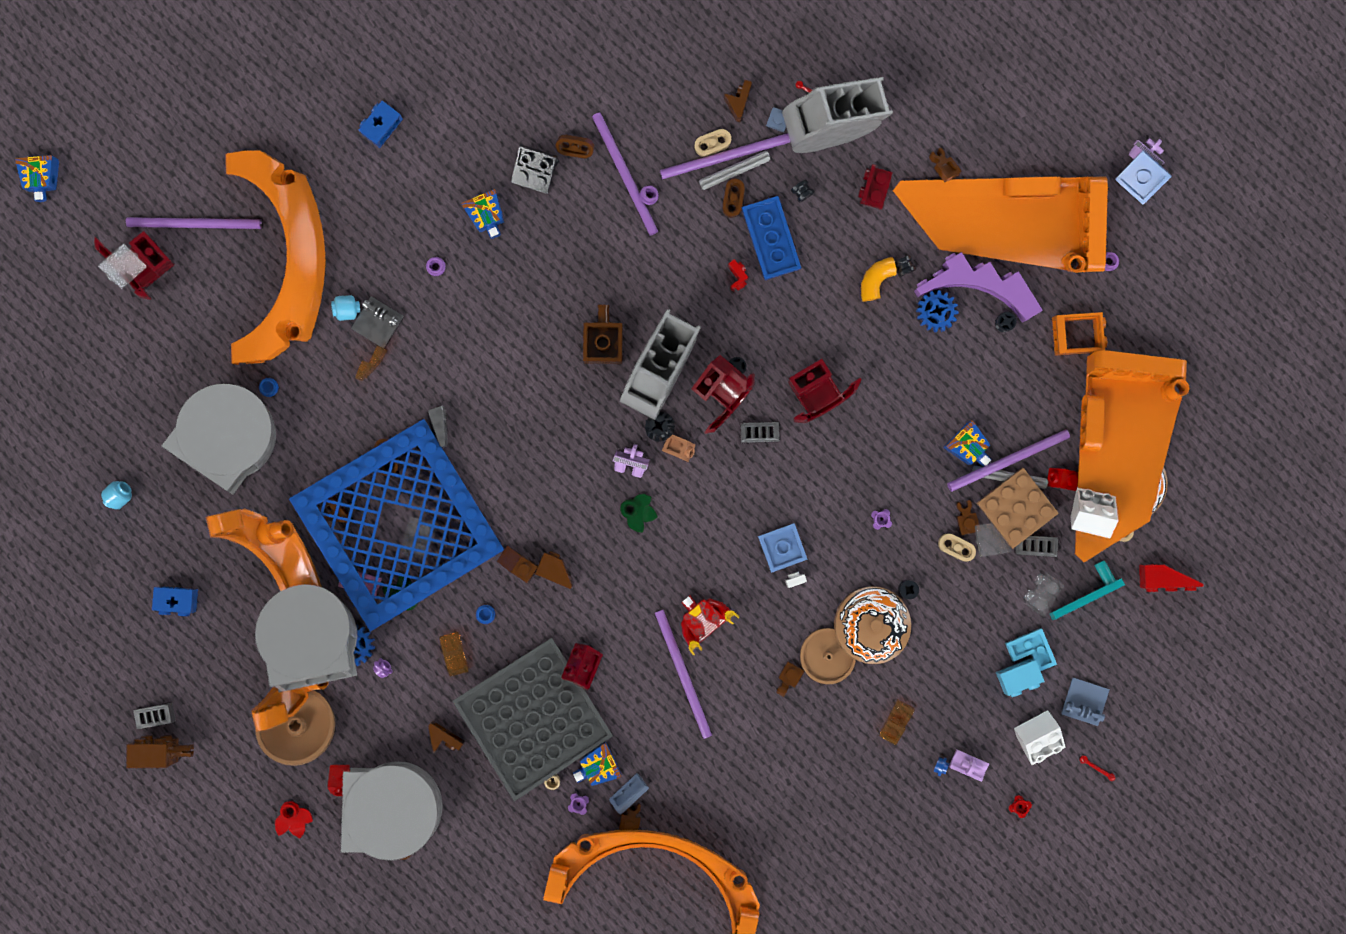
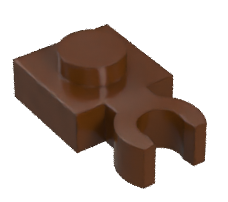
M939 148L937 151L939 156L934 152H931L929 155V159L936 163L934 169L944 182L961 174V169L952 157H945V151L942 148Z
M970 500L966 501L967 508L965 509L961 507L960 502L956 504L957 510L961 512V516L956 517L960 535L980 531L976 512L970 513L972 508Z
M638 803L635 810H632L630 807L626 809L628 815L622 813L619 830H639L641 817H636V814L641 809L640 803Z

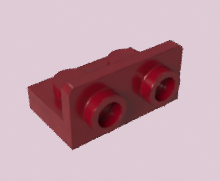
M872 164L870 169L866 168L863 177L866 180L865 187L861 186L858 198H861L860 204L882 210L893 172L876 168L875 164Z
M576 643L561 678L589 690L603 654L589 645Z

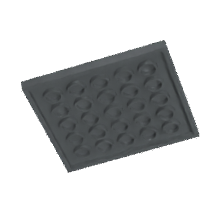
M552 638L452 701L514 802L613 737L585 690L573 682L561 678L567 661Z

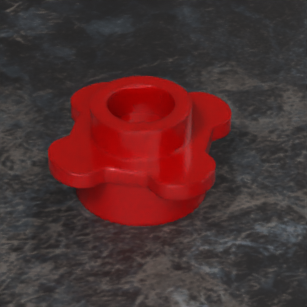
M1016 795L1013 804L1009 805V811L1018 814L1019 818H1025L1032 804L1030 801H1025L1021 795Z

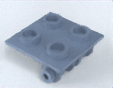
M1072 677L1061 714L1098 726L1099 722H1103L1105 714H1102L1110 689Z

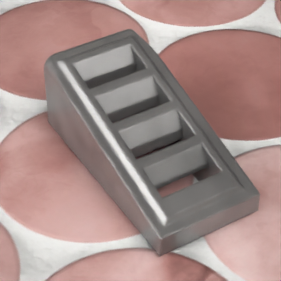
M444 406L429 410L428 413L438 442L444 448L448 444L446 409Z
M779 422L740 424L741 443L779 441ZM772 426L774 438H770V427ZM747 427H751V438H747ZM754 427H758V438H755ZM762 427H766V438H762Z
M1029 536L1026 538V551H1023L1022 541L1016 546L1015 554L1057 557L1058 538ZM1031 540H1034V551H1031ZM1040 540L1042 541V552H1039ZM1048 541H1051L1050 553L1047 552Z
M172 703L133 710L137 729L169 724L176 721ZM161 709H164L165 720H163ZM155 710H157L159 721H156ZM149 711H150L151 720H152V722H150V723H149L148 713H147V712H149ZM140 713L144 715L145 724L141 723Z

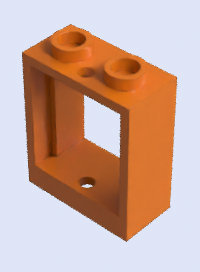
M1103 312L1056 315L1052 317L1055 356L1094 353L1095 351L1105 350L1107 347V337L1104 336L1106 319L1103 317ZM1093 320L1095 347L1067 349L1065 322Z

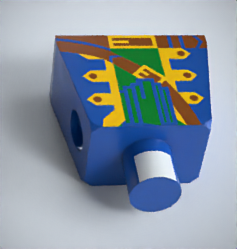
M52 155L15 158L22 188L28 192H34V201H47L46 191L56 190L59 159Z
M495 189L461 203L479 232L487 230L490 239L501 235L497 225L504 223Z
M972 420L968 421L944 446L947 451L968 465L977 461L984 467L992 460L985 453L990 444Z
M606 741L580 759L582 768L573 772L577 783L588 778L591 786L622 777Z

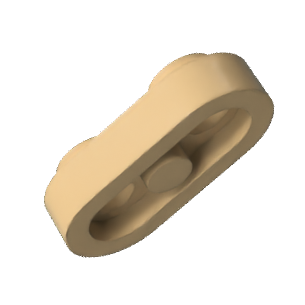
M719 129L703 135L695 141V152L699 156L706 157L727 149L731 144V135L725 129ZM723 137L725 142L719 143L718 139ZM706 144L708 148L702 150L700 146Z
M944 534L939 538L938 546L940 550L961 561H971L976 555V549L971 543L953 534ZM946 540L951 541V545L949 547L945 546ZM964 548L968 549L967 555L962 554Z

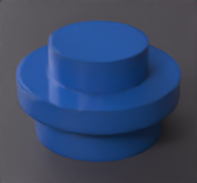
M265 378L259 384V391L263 396L272 397L278 392V383L272 378Z
M482 605L476 611V618L482 624H489L495 618V610L490 605Z
M939 757L934 772L938 773V776H941L942 773L946 774L949 767L945 757L944 759Z

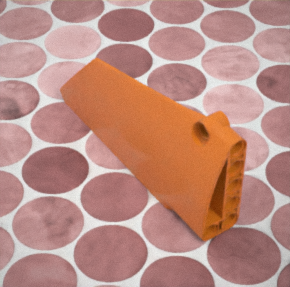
M1106 176L954 179L947 182L943 180L900 181L893 189L898 199L939 250L962 252L963 254L1062 269L1075 273L1103 272L1105 270L1108 192ZM1073 259L1078 261V266L1075 269L1071 267Z
M1107 350L1095 351L1087 357L1086 390L1081 403L1078 488L1090 489L1094 492L1115 496L1118 523L1111 538L1076 530L1075 555L1083 562L1088 561L1109 546L1150 522L1182 396L1189 392V384L1186 382L1187 361ZM1175 386L1178 388L1179 393L1176 392Z

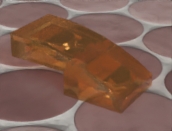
M376 346L370 363L362 360L355 378L363 381L372 374L383 360L387 350Z
M459 632L440 636L439 639L449 675L454 676L469 672Z
M897 699L879 736L897 745L915 709Z

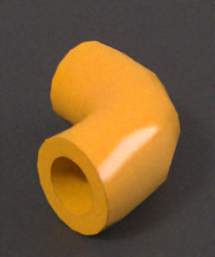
M893 257L875 262L866 271L861 282L862 302L881 298L880 285L882 281L888 277L896 276V264Z

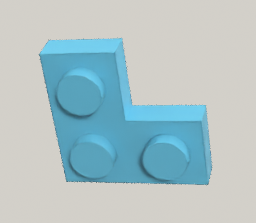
M1041 628L1005 643L1012 661L1031 655L1032 659L1037 661L1040 671L1057 665Z

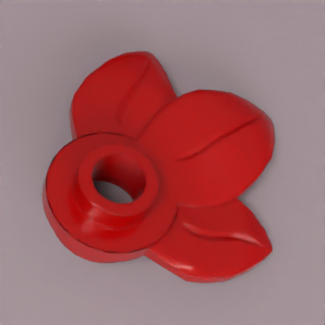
M287 801L281 806V815L275 820V830L278 836L283 835L289 830L294 836L301 838L305 832V824L313 821L312 815L309 810L300 808L296 802ZM289 807L294 810L293 814L287 812Z

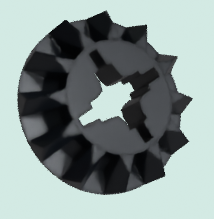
M659 412L655 420L650 417L646 420L644 429L646 435L651 440L662 442L671 437L675 429V423L669 414ZM655 421L659 422L660 424L664 423L662 424L663 432L659 429L655 430V428L657 427Z

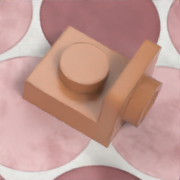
M671 435L666 440L662 451L689 462V459L694 455L695 444Z

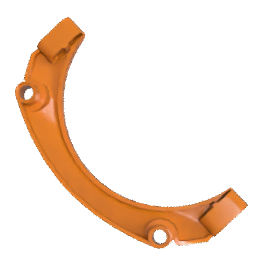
M247 150L225 154L226 174L249 180L258 186L271 200L284 228L287 263L279 296L267 317L251 333L231 344L232 364L239 365V363H264L266 360H272L290 346L289 341H308L312 336L318 316L325 276L323 229L318 207L306 176L293 170H284L283 163L265 152Z
M238 509L206 517L210 536L234 541L252 551L267 566L276 580L280 591L297 585L321 587L311 557L291 521L283 520L268 523L266 517L247 509ZM329 682L279 692L275 686L272 687L266 697L251 710L256 731L266 730L288 721V718L294 716L308 699L307 692L325 689Z
M614 830L583 834L579 837L577 843L571 842L556 854L553 864H551L543 900L563 904L568 891L578 877L587 868L607 855L639 847L658 848L677 853L698 865L717 885L729 910L732 934L756 933L760 904L751 883H748L746 873L714 851L682 837L647 830ZM587 840L591 843V847L584 849L580 843ZM736 876L744 878L740 884L734 883L733 880Z

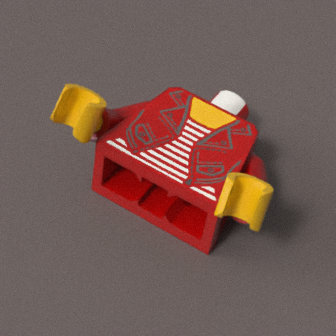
M689 595L681 602L688 610L683 615L684 619L681 622L682 634L692 655H695L693 650L696 647H699L700 651H702L699 643L725 621L734 624L731 621V617L735 615L739 618V615L731 611L723 602L711 598L707 600L702 599L696 603Z

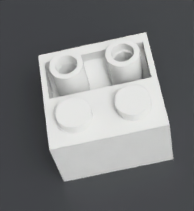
M1077 488L1071 513V528L1111 538L1118 523L1116 497L1106 493L1094 492L1090 489Z
M1048 710L1014 728L1016 737L1031 765L1040 763L1052 754H1057L1065 748L1060 726Z

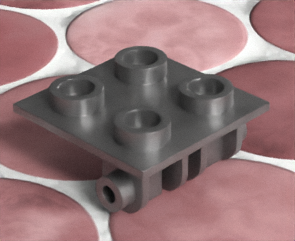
M371 296L368 301H364L362 305L364 308L351 329L384 348L404 316Z

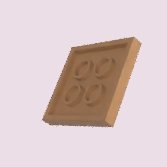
M1024 468L1019 469L977 502V505L1012 549L1059 514Z

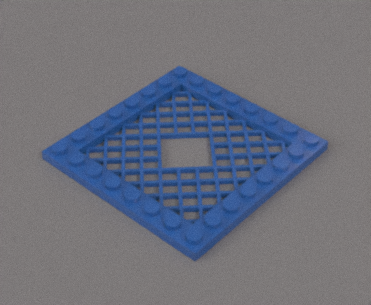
M425 419L289 498L370 632L504 550ZM418 446L421 452L412 449ZM407 452L405 462L395 460ZM410 452L421 455L418 465L408 463ZM423 457L426 458L431 468L421 466ZM391 462L388 472L379 470V468ZM394 462L404 464L402 475L391 473ZM407 465L417 468L415 478L405 476ZM420 469L431 471L429 481L418 479ZM374 472L371 482L362 480L364 477ZM377 472L387 474L385 485L374 483ZM433 473H435L441 484L431 482ZM390 475L401 478L398 488L388 486ZM404 479L414 481L412 491L401 489ZM357 482L355 492L345 490ZM360 482L370 484L368 495L358 493ZM417 482L428 484L425 495L415 492ZM374 485L384 488L382 498L371 496ZM430 485L441 487L439 498L428 495ZM387 489L397 491L395 501L385 499ZM444 489L451 501L441 499ZM340 492L338 502L327 500ZM343 492L354 494L351 505L341 503ZM400 492L411 494L409 504L398 502ZM357 495L367 498L365 508L354 506ZM414 495L424 497L422 508L412 506ZM427 498L438 501L435 511L425 509ZM370 499L381 501L378 511L368 509ZM323 502L322 509L320 511L317 505ZM326 502L337 505L334 515L324 513ZM384 502L421 510L412 548L375 539ZM440 502L451 504L449 514L438 512ZM340 505L350 508L348 518L337 516ZM453 506L456 507L461 517L451 515ZM353 509L364 511L362 521L351 519ZM424 511L434 514L432 524L421 522ZM367 512L377 514L375 525L365 523ZM437 515L448 517L445 527L435 525ZM324 516L333 518L331 528ZM450 518L461 520L459 531L448 528ZM336 519L347 521L344 532L334 529ZM350 522L361 524L358 535L348 533ZM463 522H465L471 533L461 531ZM364 525L374 527L372 538L361 536ZM420 525L431 527L429 538L418 535ZM434 528L444 530L442 541L432 538ZM447 531L458 533L455 544L445 542ZM334 532L344 534L341 544ZM460 534L471 536L469 547L458 545ZM347 535L357 537L355 548L344 546ZM360 538L371 541L368 551L358 549ZM417 538L428 540L425 551L415 548ZM475 538L478 544L472 547L473 539ZM431 541L441 543L439 554L428 552ZM373 542L384 544L382 555L371 552ZM444 544L455 546L452 557L441 555ZM387 545L398 547L395 558L385 555ZM457 547L467 549L465 552L455 557ZM400 548L411 550L409 561L398 559ZM344 549L354 551L352 560H350ZM414 551L425 553L422 564L411 562ZM357 552L367 554L365 565L354 562ZM427 554L438 557L435 567L425 565ZM370 555L381 557L378 568L368 566ZM441 557L450 559V561L438 568ZM384 558L394 560L392 571L381 569ZM397 561L408 564L405 574L395 572ZM411 564L421 567L419 577L408 575ZM354 565L364 567L362 577L359 575ZM367 568L377 570L375 581L364 579ZM424 568L434 570L422 577ZM380 571L391 574L389 584L378 582ZM394 575L404 577L402 587L391 585ZM407 578L417 580L405 588ZM364 582L374 584L372 594ZM377 585L388 587L385 598L375 595ZM390 588L401 590L388 598ZM375 599H380V600H384V601L381 602V603H379V604H377V602L375 601Z

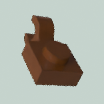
M787 661L778 676L782 683L776 693L784 697L790 685L794 688L796 687L804 671Z

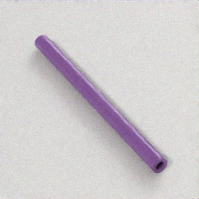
M601 113L594 114L592 118L649 235L658 233L645 203L640 199L638 188Z
M786 133L660 170L662 179H666L790 143L789 135Z
M126 218L127 227L262 229V225H260L262 224L261 219Z
M1065 429L947 483V486L951 492L1069 439L1070 434Z
M662 609L655 612V616L703 739L712 736V733L665 612Z

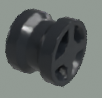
M806 179L791 189V192L796 194L799 203L815 193L808 186Z
M911 255L895 261L899 277L916 270L915 265H912Z
M1010 312L1000 314L995 320L997 330L1005 333L1015 328L1017 324L1015 315Z
M734 357L729 361L744 374L747 367L744 359Z
M904 580L899 584L898 592L905 599H914L919 594V587L912 580Z

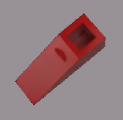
M1161 564L1139 565L1140 588H1145L1146 592H1158V588H1165V591H1178L1177 588L1184 587L1185 591H1197V587H1204L1203 583L1168 566Z

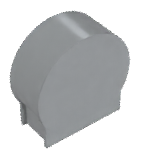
M883 77L815 88L808 95L797 99L785 107L782 114L793 151L796 153L816 152L848 143L878 128L881 125V121L893 114V110L889 111L881 84L884 80Z
M668 309L641 354L620 399L621 403L654 420L678 379L695 345L696 337L701 328L699 325L695 328L670 315V310Z
M216 384L199 390L186 401L178 415L175 429L162 444V447L234 495L246 477L258 471L270 458L276 442V427L271 413L255 394L237 385Z
M297 585L279 592L264 606L256 624L255 637L258 651L267 664L270 687L275 686L279 692L357 676L354 650L357 643L356 623L350 610L333 593L315 585Z
M399 761L388 762L375 768H350V772H343L341 852L366 853L382 860H397L418 851L433 836L442 816V797L434 779L422 768L411 763Z

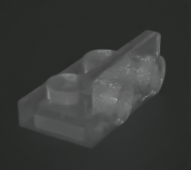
M1047 572L1040 573L1034 581L1035 587L1033 590L1030 589L1024 596L1026 600L1024 605L1042 617L1046 615L1065 586Z

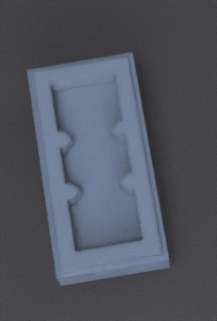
M636 773L609 801L621 815L649 787L641 776Z

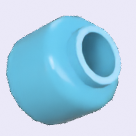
M352 295L336 296L334 301H331L333 317L336 316L339 321L354 320L357 313H360V303L355 301Z
M113 481L102 491L103 504L108 508L121 509L132 498L130 486L123 481Z

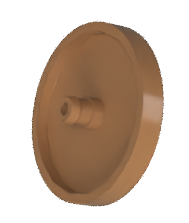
M822 628L812 632L801 646V665L805 673L816 682L822 684L838 683L848 677L855 666L856 660L841 648L833 628Z

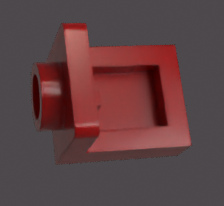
M734 259L728 263V268L738 281L732 284L730 289L732 291L735 289L739 291L747 285L748 276L745 273L746 268L740 261L737 263Z
M1049 468L1047 487L1070 491L1077 490L1078 472Z
M330 765L327 788L334 796H343V772H350V765Z

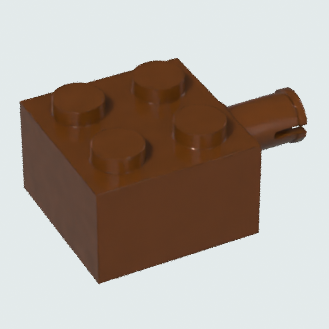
M598 305V322L583 323L584 364H623V324L609 322L610 305Z
M153 735L141 736V738H136L134 742L127 744L126 768H167L177 763L178 757H193L194 751H191V749H194V745H179V739H172V735H162L160 738L153 739Z

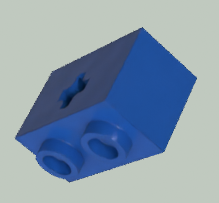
M384 101L377 103L372 108V113L368 119L365 118L359 126V132L378 148H381L403 120L402 116ZM379 121L383 124L380 126L379 124L377 125L376 122Z
M154 587L152 610L159 611L158 614L171 615V612H178V616H190V613L196 612L198 589ZM172 599L178 601V604L172 603Z

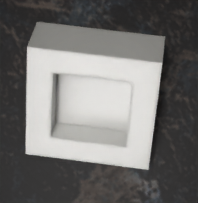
M799 572L789 574V579L785 580L788 588L807 582L805 575L799 574Z

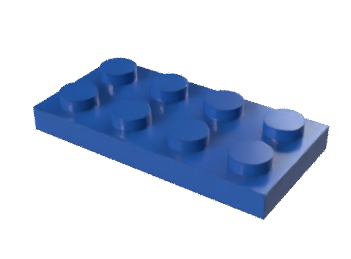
M776 196L742 207L764 280L800 270L801 265L779 197Z

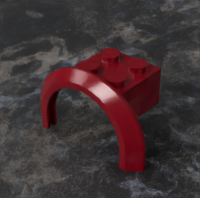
M143 231L129 242L132 248L117 259L99 239L94 238L95 249L125 278L135 290L134 293L140 298L152 300L145 289L174 266L173 262Z
M721 355L708 365L691 388L703 400L707 401L712 396L726 408L704 432L705 434L715 432L738 408L755 385L754 373L746 377Z
M823 359L789 378L788 384L807 413H800L793 418V421L796 423H808L836 408L857 391L861 378L851 383L841 394L831 379L832 373Z

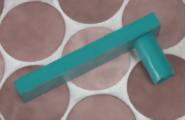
M1104 560L1094 565L1105 584L1104 587L1049 614L1052 620H1055L1124 586L1125 583L1122 578L1115 580Z

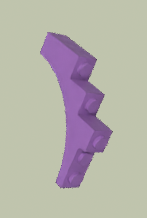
M954 252L946 257V262L942 265L945 272L941 269L934 273L933 279L921 281L917 284L918 288L914 291L917 297H920L928 292L945 287L978 289L1003 301L1015 312L1022 323L1043 311L1019 271L1015 274L1009 272L1001 277L1002 280L991 262L985 265L982 262L975 266L973 271L962 252L958 255Z

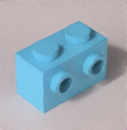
M1032 658L996 672L1004 694L1011 695V697L1022 694V690L1027 688L1029 690L1040 687V683L1045 682L1037 661Z

